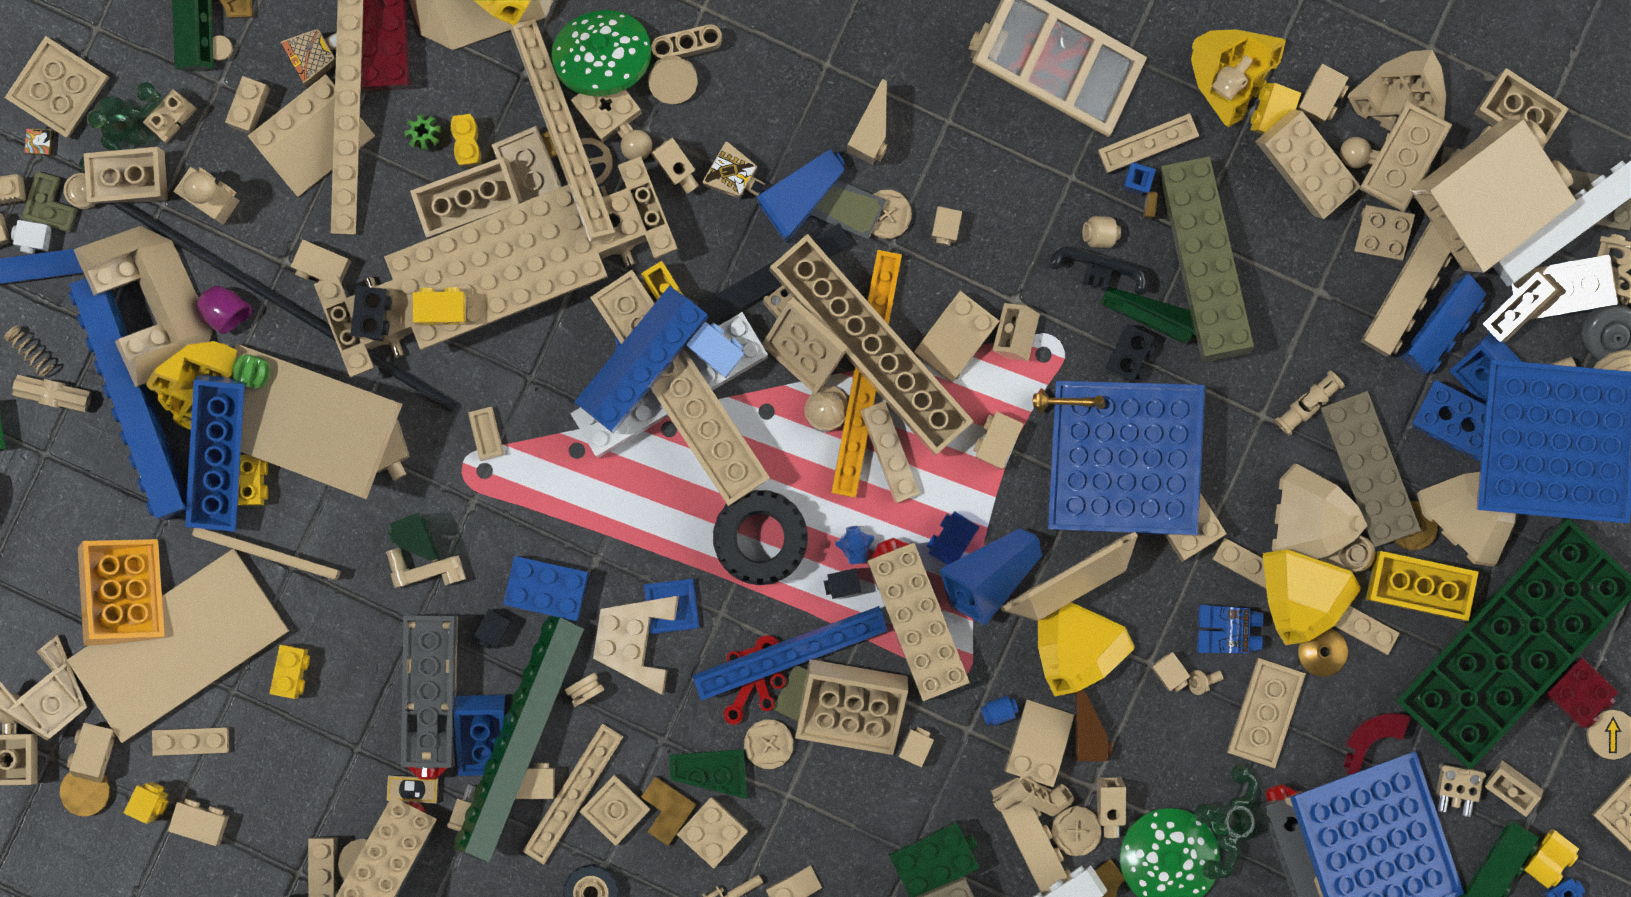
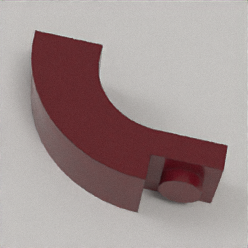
M1382 713L1368 717L1357 724L1348 734L1343 746L1352 749L1351 753L1347 752L1344 758L1343 767H1346L1344 773L1350 775L1360 770L1367 749L1376 740L1383 737L1403 740L1411 716L1397 713Z

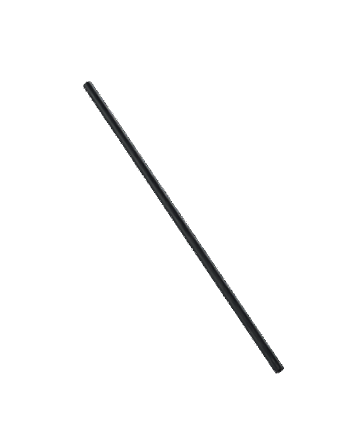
M115 203L114 207L163 237L172 240L176 245L336 341L331 327L130 204ZM367 349L373 365L451 412L454 410L457 403Z

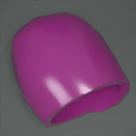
M222 286L209 288L201 294L197 301L199 313L204 321L212 329L223 335L233 330L252 315V308L248 303L236 295L234 291Z

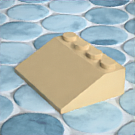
M326 74L248 135L250 140L297 197H300L333 170L335 85ZM361 117L359 149L375 137Z
M810 659L795 738L893 755L908 693V676Z

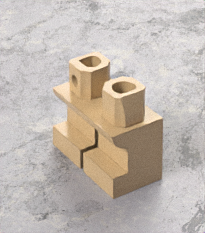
M172 89L143 123L163 142L167 143L180 129L176 122L178 121L183 125L197 108L179 92Z

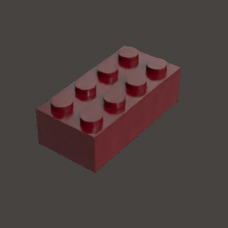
M364 0L361 92L410 89L406 0Z

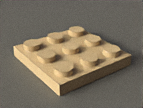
M45 36L4 98L69 139L109 77Z
M794 297L787 302L762 343V346L815 395L823 388L848 349L838 337Z

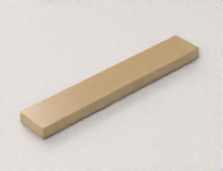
M194 528L192 533L194 537L333 580L339 579L341 573L337 569L207 529Z
M604 724L600 726L522 852L543 865L545 864L623 739L622 735Z

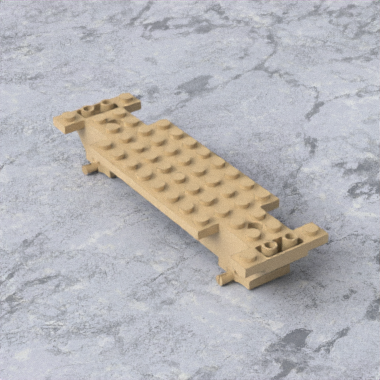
M641 156L618 165L626 189L608 195L605 186L600 187L604 195L602 199L609 217L617 216L620 219L619 225L614 228V237L594 242L589 241L569 185H566L384 256L393 280L378 286L374 276L369 277L370 280L368 278L364 280L367 287H372L373 285V288L387 289L389 295L392 296L391 311L387 310L386 320L390 321L388 336L384 335V341L355 339L350 336L355 295L346 297L338 275L315 283V289L350 378L374 369L367 349H373L381 345H390L394 358H398L399 355H404L399 341L406 335L414 333L420 350H424L607 278V273L601 261L605 257L621 254L625 268L630 267L627 257L631 266L635 264L630 250L648 241L654 259L678 250ZM446 287H458L460 292L466 294V324L415 325L413 323V292H419V288H434V292H444ZM377 295L369 297L368 307H377L380 303V298ZM369 320L365 324V331L367 333H372L377 328L375 320Z

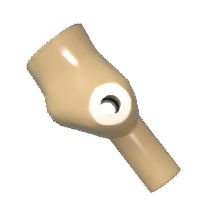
M1245 55L1236 68L1224 67L1218 73L1217 79L1211 87L1231 101L1235 94L1246 86L1248 80L1244 72L1253 60Z

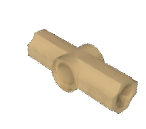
M17 375L12 388L13 396L38 401L39 404L56 408L64 407L87 413L91 402L92 392L68 387L66 384L47 379L42 381Z

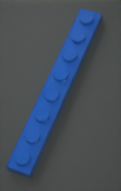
M877 606L694 674L692 677L702 701L804 663L810 659L812 660L887 632V626L882 610Z

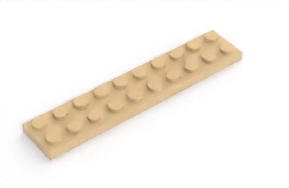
M633 270L590 297L621 344L654 305L653 300ZM683 348L651 387V390L727 505L730 506L768 481L770 477Z

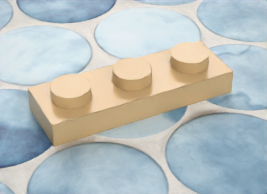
M229 727L152 730L153 756L228 753Z

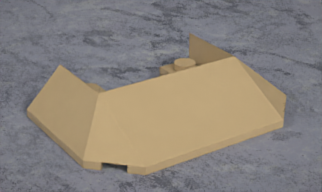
M409 0L421 36L433 40L452 51L511 31V24L493 17L473 0ZM530 0L527 9L518 23L535 19L536 22L545 19L554 0Z
M138 226L74 249V253L94 296L138 280L158 325L115 341L135 387L146 384L158 366L186 345L210 341L213 330L199 313L197 294L172 240L142 226Z
M1136 532L1126 534L1089 555L1085 560L1003 604L1000 610L1034 621L1046 617L1125 572L1138 535Z

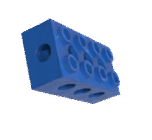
M1435 380L1411 428L1481 463L1486 405ZM1448 410L1452 418L1450 420L1441 419L1439 411ZM1470 421L1474 425V430L1471 432L1464 431L1461 423Z

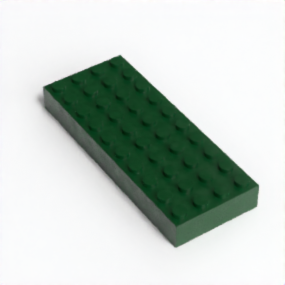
M1563 518L1474 612L1469 621H1466L1393 700L1457 760L1471 770L1631 600V575L1569 518Z

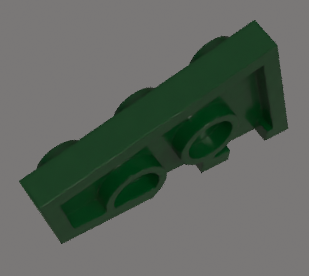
M744 749L669 755L670 780L747 799Z

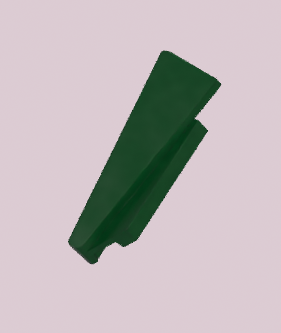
M1107 287L1100 305L1185 345L1191 337L1196 338L1190 310L1113 287Z

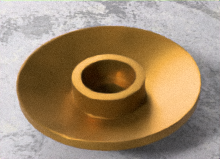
M1330 628L1309 642L1299 643L1298 657L1302 666L1309 673L1326 677L1336 674L1343 668L1348 657V647L1343 636ZM1323 647L1329 650L1328 655L1325 657L1320 654V650Z

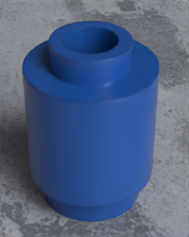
M1008 695L986 702L985 706L980 707L987 726L991 724L996 726L1016 719L1015 713L1019 712L1015 699H1009Z

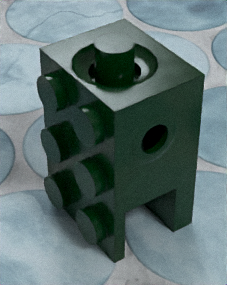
M956 821L888 854L909 897L919 896L979 869L971 852L978 848V845L972 834L966 837L963 836Z

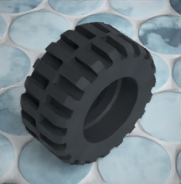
M753 490L730 506L726 504L716 518L713 529V546L716 556L724 569L742 582L754 585H767L779 582L797 569L805 555L808 532L804 517L797 506L781 494L769 490ZM752 515H769L776 519L783 529V546L780 552L769 560L755 561L749 559L739 549L737 543L738 529L742 522Z

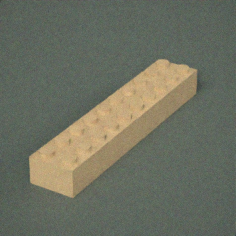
M808 234L770 266L769 271L792 297L848 347L844 354L934 456L974 422Z

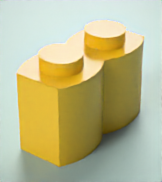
M471 114L453 116L451 131L456 140L454 145L455 159L462 169L477 167L481 164V150L476 143L478 139V126Z
M1551 829L1540 842L1535 853L1524 863V871L1544 887L1549 888L1551 885L1555 887L1563 877L1561 874L1566 866L1571 867L1577 860L1578 855L1576 853L1579 849L1557 831Z

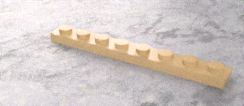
M1223 538L1212 560L1266 589L1263 558ZM1351 606L1346 609L1334 626L1385 655L1389 654L1400 634Z

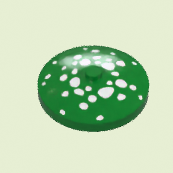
M613 10L593 11L573 19L559 32L552 48V61L558 78L569 89L588 96L612 95L631 87L646 72L651 60V44L643 25L632 16Z
M1161 808L1142 815L1129 827L1120 846L1119 862L1126 884L1138 897H1203L1212 887L1217 877L1220 865V852L1213 832L1199 817L1181 809Z

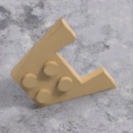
M679 596L601 609L593 658L663 695L667 670L644 666L651 617L674 621Z
M58 635L37 651L52 672L18 700L0 682V712L45 740L50 739L87 708L73 671L67 662V657Z

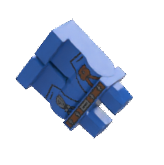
M1198 605V627L1223 629L1222 631L1198 630L1197 653H1249V651L1262 650V636H1249L1250 626L1263 627V613L1250 611V608Z

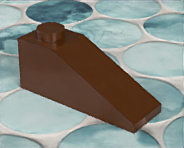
M1082 689L1075 692L1076 761H1108V756H1112V741H1108V736L1085 690Z

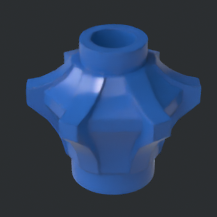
M850 526L846 528V533L839 540L835 541L836 547L844 552L849 564H860L868 560V549L874 541V535L861 531L860 526Z

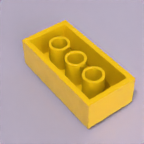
M1377 551L1375 552L1366 600L1460 621H1469L1478 572Z

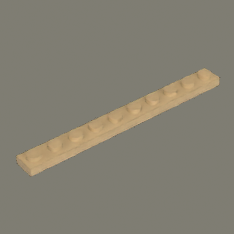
M338 0L331 233L356 234L364 0Z
M535 19L519 22L516 26L511 25L512 35L590 242L614 237L613 225Z

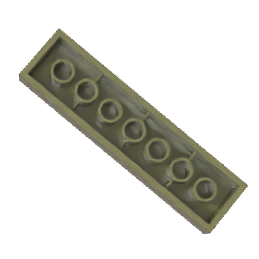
M1210 156L1161 166L1159 176L1202 363L1251 353L1254 347Z

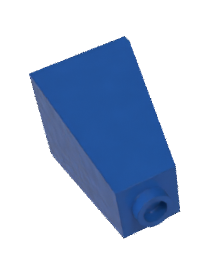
M829 149L757 196L758 205L785 243L791 240L813 210L843 175L845 162L838 152L833 154L831 149Z
M1019 528L940 569L950 607L983 625L987 624L1041 558L1042 553L1038 537Z

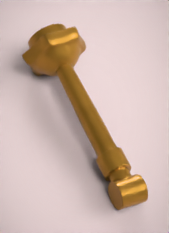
M1042 388L1033 395V407L1037 408L1039 413L1044 412L1049 404L1084 407L1096 406L1097 409H1103L1106 405L1103 396L1100 395L1095 398H1049Z

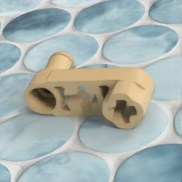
M401 547L386 552L392 570L390 575L394 588L442 575L445 586L466 579L459 555L410 570L406 567Z
M1020 777L1011 783L1007 790L994 797L993 802H995V807L1001 812L1014 802L1022 801L1050 816H1055L1071 805L1074 798L1065 785L1061 784L1054 790H1051L1028 778Z

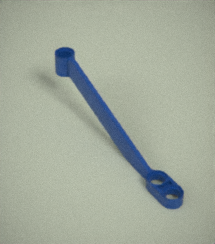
M74 249L0 259V284L84 273L74 253Z

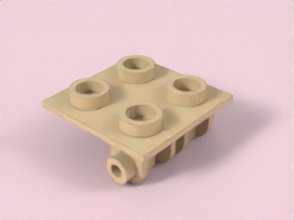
M1366 204L1362 210V222L1354 251L1403 260L1415 214Z

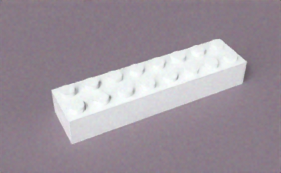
M743 312L719 325L724 331L722 336L729 341L733 338L744 347L741 351L745 354L744 358L726 379L688 349L687 346L684 347L712 391L768 358L767 352ZM651 389L614 434L582 408L570 413L597 458L669 417Z

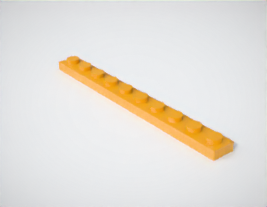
M877 250L868 303L889 325L902 254ZM856 368L854 369L831 494L856 498L868 430L860 410L873 405L876 390Z

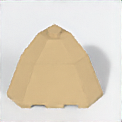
M1433 50L1410 51L1380 66L1349 93L1348 99L1358 115L1364 118L1370 116L1380 121V126L1389 131H1392L1407 102L1444 120L1446 91L1442 67Z
M1293 464L1280 478L1279 489L1282 490L1281 504H1277L1275 524H1278L1277 539H1273L1272 551L1288 549L1314 559H1320L1355 541L1368 526L1358 505L1334 483L1298 464Z
M1480 472L1462 474L1417 493L1422 514L1429 521L1434 520L1442 527L1443 531L1441 533L1455 546L1459 544L1468 553L1466 557L1473 564L1492 567L1497 564L1515 524L1516 513L1476 510Z

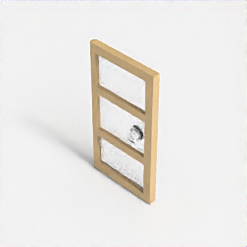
M1001 0L972 63L1109 137L1147 57L1046 0Z

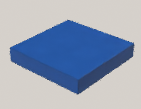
M694 579L644 584L646 601L679 596L675 620L651 617L650 634L699 628Z

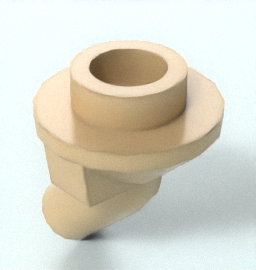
M1195 670L1191 672V677L1188 678V685L1192 693L1201 695L1210 690L1209 685L1223 680V676L1220 670L1207 676L1202 671Z

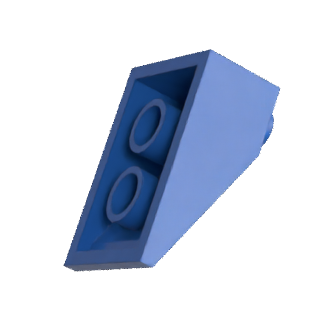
M506 695L456 696L453 714L458 776H480L484 774V766L490 759L494 750V742L503 728V720L507 714Z

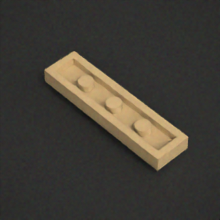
M1189 113L1099 149L1098 153L1108 174L1128 166L1132 162H1138L1199 137V134Z
M885 401L861 409L860 412L894 502L898 503L920 494Z

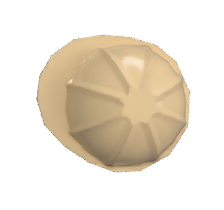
M824 385L816 395L812 392L804 407L805 417L811 427L824 433L840 427L845 421L848 403L846 395L841 389L832 385Z

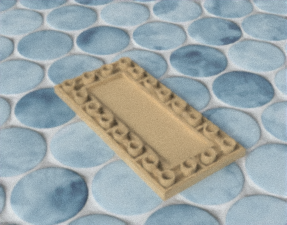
M236 344L234 347L237 350L236 359L241 355L250 354L264 358L270 366V377L263 387L255 389L245 386L241 452L367 499L402 404Z
M235 549L230 550L162 596L164 638L110 645H88L67 659V662L121 743H124L289 632V629Z

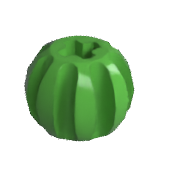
M418 114L416 122H413L410 118L406 123L411 129L404 130L405 138H412L409 145L414 149L421 144V151L429 150V143L432 142L436 146L439 142V139L434 138V136L441 134V127H433L437 121L434 117L429 116L427 120H424V114ZM425 127V129L428 131V134H423L421 137L418 134V130L422 131Z
M244 354L236 359L232 374L234 380L244 383L246 387L257 389L267 383L270 377V366L264 358Z

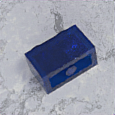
M956 511L952 515L947 513L939 525L943 528L939 536L934 534L926 546L930 549L927 554L946 566L961 558L980 526Z

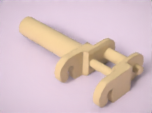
M757 875L727 892L725 896L722 894L723 888L719 889L718 885L716 886L717 890L707 896L704 893L702 895L703 897H716L717 895L721 897H740L763 884V881Z

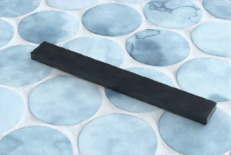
M840 223L812 239L828 258L852 245ZM777 260L699 304L698 307L709 317L705 322L709 325L712 323L717 324L781 287L782 284L769 271L770 266Z

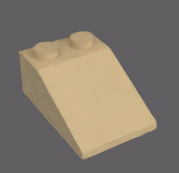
M884 79L880 82L847 145L848 153L871 165H874L876 160L881 161L887 150V144H885L887 81Z
M149 147L84 153L87 203H128L168 200L165 151L162 149Z
M960 291L914 353L953 383L998 326L999 320Z
M1026 700L1004 771L1054 787L1074 715Z

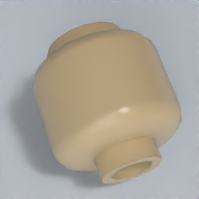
M1092 216L1083 225V240L1092 248L1109 249L1120 239L1121 228L1113 217Z

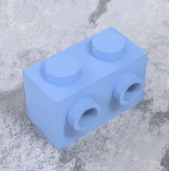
M704 322L686 346L726 379L744 358L745 354L741 351L744 347L732 338L729 341L722 336L724 331L715 323L709 325Z

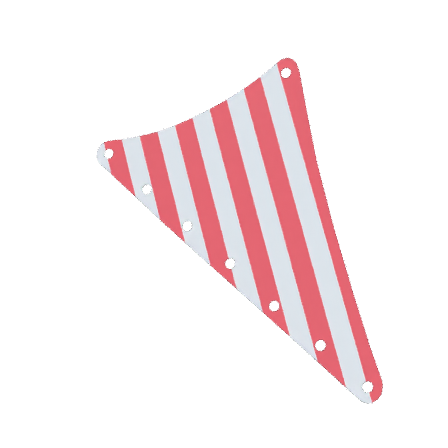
M1045 333L1035 334L1029 361L1007 359L993 351L994 343L984 344L953 383L918 357L974 422L934 456L886 403L920 493L898 503L894 502L869 433L856 498L831 494L844 422L840 427L830 432L824 433L813 429L805 417L804 410L812 391L802 382L718 399L770 477L768 481L754 490H769L785 496L797 506L807 526V549L800 565L791 575L773 584L754 585L742 582L729 574L719 562L713 546V529L718 514L727 503L678 429L675 436L666 437L663 435L661 427L665 422L672 421L670 417L660 421L600 458L595 456L580 429L502 445L503 456L483 461L479 460L477 451L471 452L463 461L461 473L465 483L472 490L480 494L538 511L712 573L806 611L831 624L879 606L888 631L865 640L903 658L905 657L867 561L871 560L877 544L888 539L896 538L908 544L915 543L967 674L973 664V619L950 607L940 569L984 547L995 498L1005 467L1010 458L1009 455L1004 468L1000 470L976 459L977 452L973 451V448L978 438L983 439L987 432L983 427L988 416L994 417L996 411L1023 423L1024 427L1034 409V393H1038L1040 388L1046 389L1061 368L1065 359V351L1061 342L1056 337ZM1040 347H1047L1052 353L1051 359L1046 363L1039 362L1035 356L1037 349ZM854 371L830 375L825 385H832L841 389L846 395L847 403L849 401ZM876 391L874 404L885 401ZM765 403L772 405L775 410L774 416L769 420L762 419L758 413L760 406ZM574 443H581L585 447V454L579 459L571 457L569 453V448ZM481 463H488L492 466L493 473L487 479H482L477 475V467ZM756 514L745 519L740 525L737 532V543L741 552L749 559L766 561L775 557L780 552L784 543V532L779 522L773 517L765 514ZM860 526L861 531L874 535V541L868 549V560L866 562L849 564L844 552L836 547L835 541L839 540L846 533L847 527ZM857 568L862 593L832 599L831 594L826 595L823 581L828 580L827 574Z

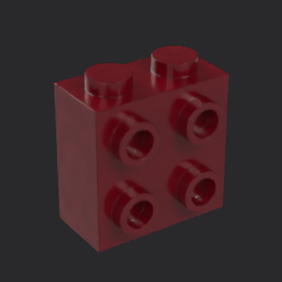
M1577 657L1543 694L1578 728H1585L1586 726L1590 728L1599 719L1597 714L1603 708L1607 710L1616 701L1614 697L1618 694V691L1582 657Z

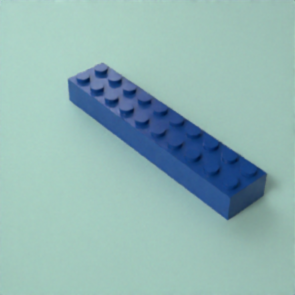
M86 278L69 284L72 290L68 292L70 300L74 306L77 305L80 312L77 315L78 322L82 329L86 328L88 338H86L87 346L90 352L95 353L97 361L94 362L95 368L99 376L103 375L106 383L103 385L105 395L108 399H112L114 408L111 409L113 417L122 426L123 431L120 432L121 439L125 446L129 445L131 455H129L130 463L133 469L138 470L140 478L137 479L138 485L142 493L146 492L149 501L146 502L149 514L151 516L154 515L155 519L167 520L186 513L187 493L146 384L135 387L115 343L116 340L128 336L112 290L94 296Z

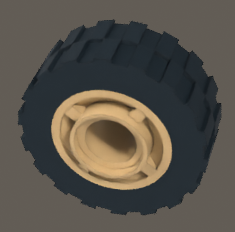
M594 864L576 868L568 876L563 889V897H585L583 892L588 886H594L598 890L596 897H618V886L613 875L604 867Z

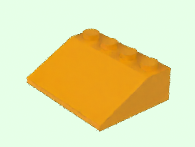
M158 539L82 541L78 547L84 646L110 645L164 638Z

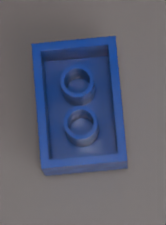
M514 556L503 605L579 621L589 572Z

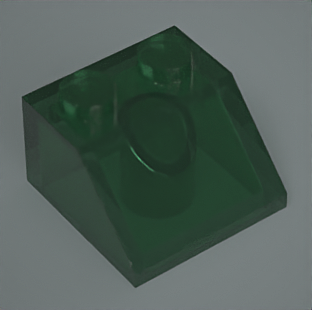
M415 513L390 523L391 530H388L393 544L433 562L441 560L423 514Z

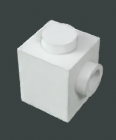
M17 220V225H14L12 228L11 240H14V245L20 247V252L35 254V250L48 252L52 227L45 224Z

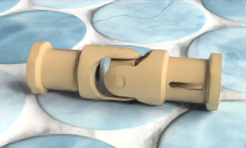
M1328 371V376L1318 385L1314 384L1310 388V393L1303 394L1290 405V410L1281 418L1277 417L1275 419V422L1285 434L1290 436L1292 430L1302 421L1306 422L1318 411L1321 405L1329 401V397L1334 392L1345 387L1341 379L1334 372ZM1301 402V403L1303 404V406H1304V409L1307 410V411H1310V412L1304 411V410L1300 407L1299 403Z

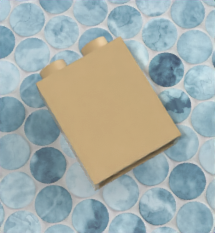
M1502 119L1411 189L1413 195L1463 271L1484 273L1576 202L1568 189L1573 184L1571 174L1559 161H1550L1542 149V146L1547 143V138L1542 129L1530 119L1524 121V119Z

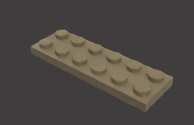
M1368 391L1322 407L1320 409L1355 502L1368 525L1366 531L1374 548L1421 531Z

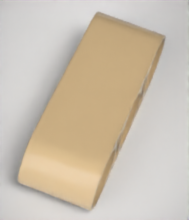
M705 25L659 36L652 42V54L658 61L666 56L675 55L685 58L714 51L721 46L722 34L717 26ZM709 32H713L718 38L714 43H707L704 40V36ZM684 38H690L694 44L691 48L684 49L680 46V42ZM658 45H668L670 47L669 52L665 55L658 54L656 52Z

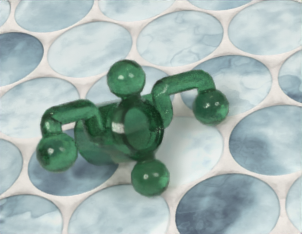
M143 82L136 88L137 97L141 101L147 102L141 109L132 105L126 106L122 99L111 96L101 99L96 104L94 110L88 113V124L92 128H100L103 134L100 140L103 147L109 149V151L120 150L118 144L126 138L134 147H141L146 143V132L141 128L133 129V125L139 118L149 116L162 102L161 94L156 91L151 83ZM83 156L79 161V167L85 173Z
M1242 764L1234 766L1230 776L1237 784L1248 782L1245 799L1234 797L1229 801L1228 805L1219 807L1215 812L1208 804H1200L1195 809L1194 815L1196 820L1204 824L1211 821L1213 830L1219 835L1218 843L1220 847L1229 851L1223 868L1219 862L1212 859L1203 864L1202 872L1208 879L1229 877L1239 856L1238 838L1249 840L1258 833L1254 816L1249 810L1255 802L1258 779ZM1231 813L1235 818V826L1232 830L1228 823Z

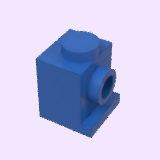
M1132 162L1129 165L1122 190L1142 195L1143 192L1149 193L1156 169Z
M1566 877L1555 887L1551 886L1542 891L1545 897H1564V893L1570 891L1571 897H1583L1582 894L1585 893V890L1579 880L1574 881L1572 878Z

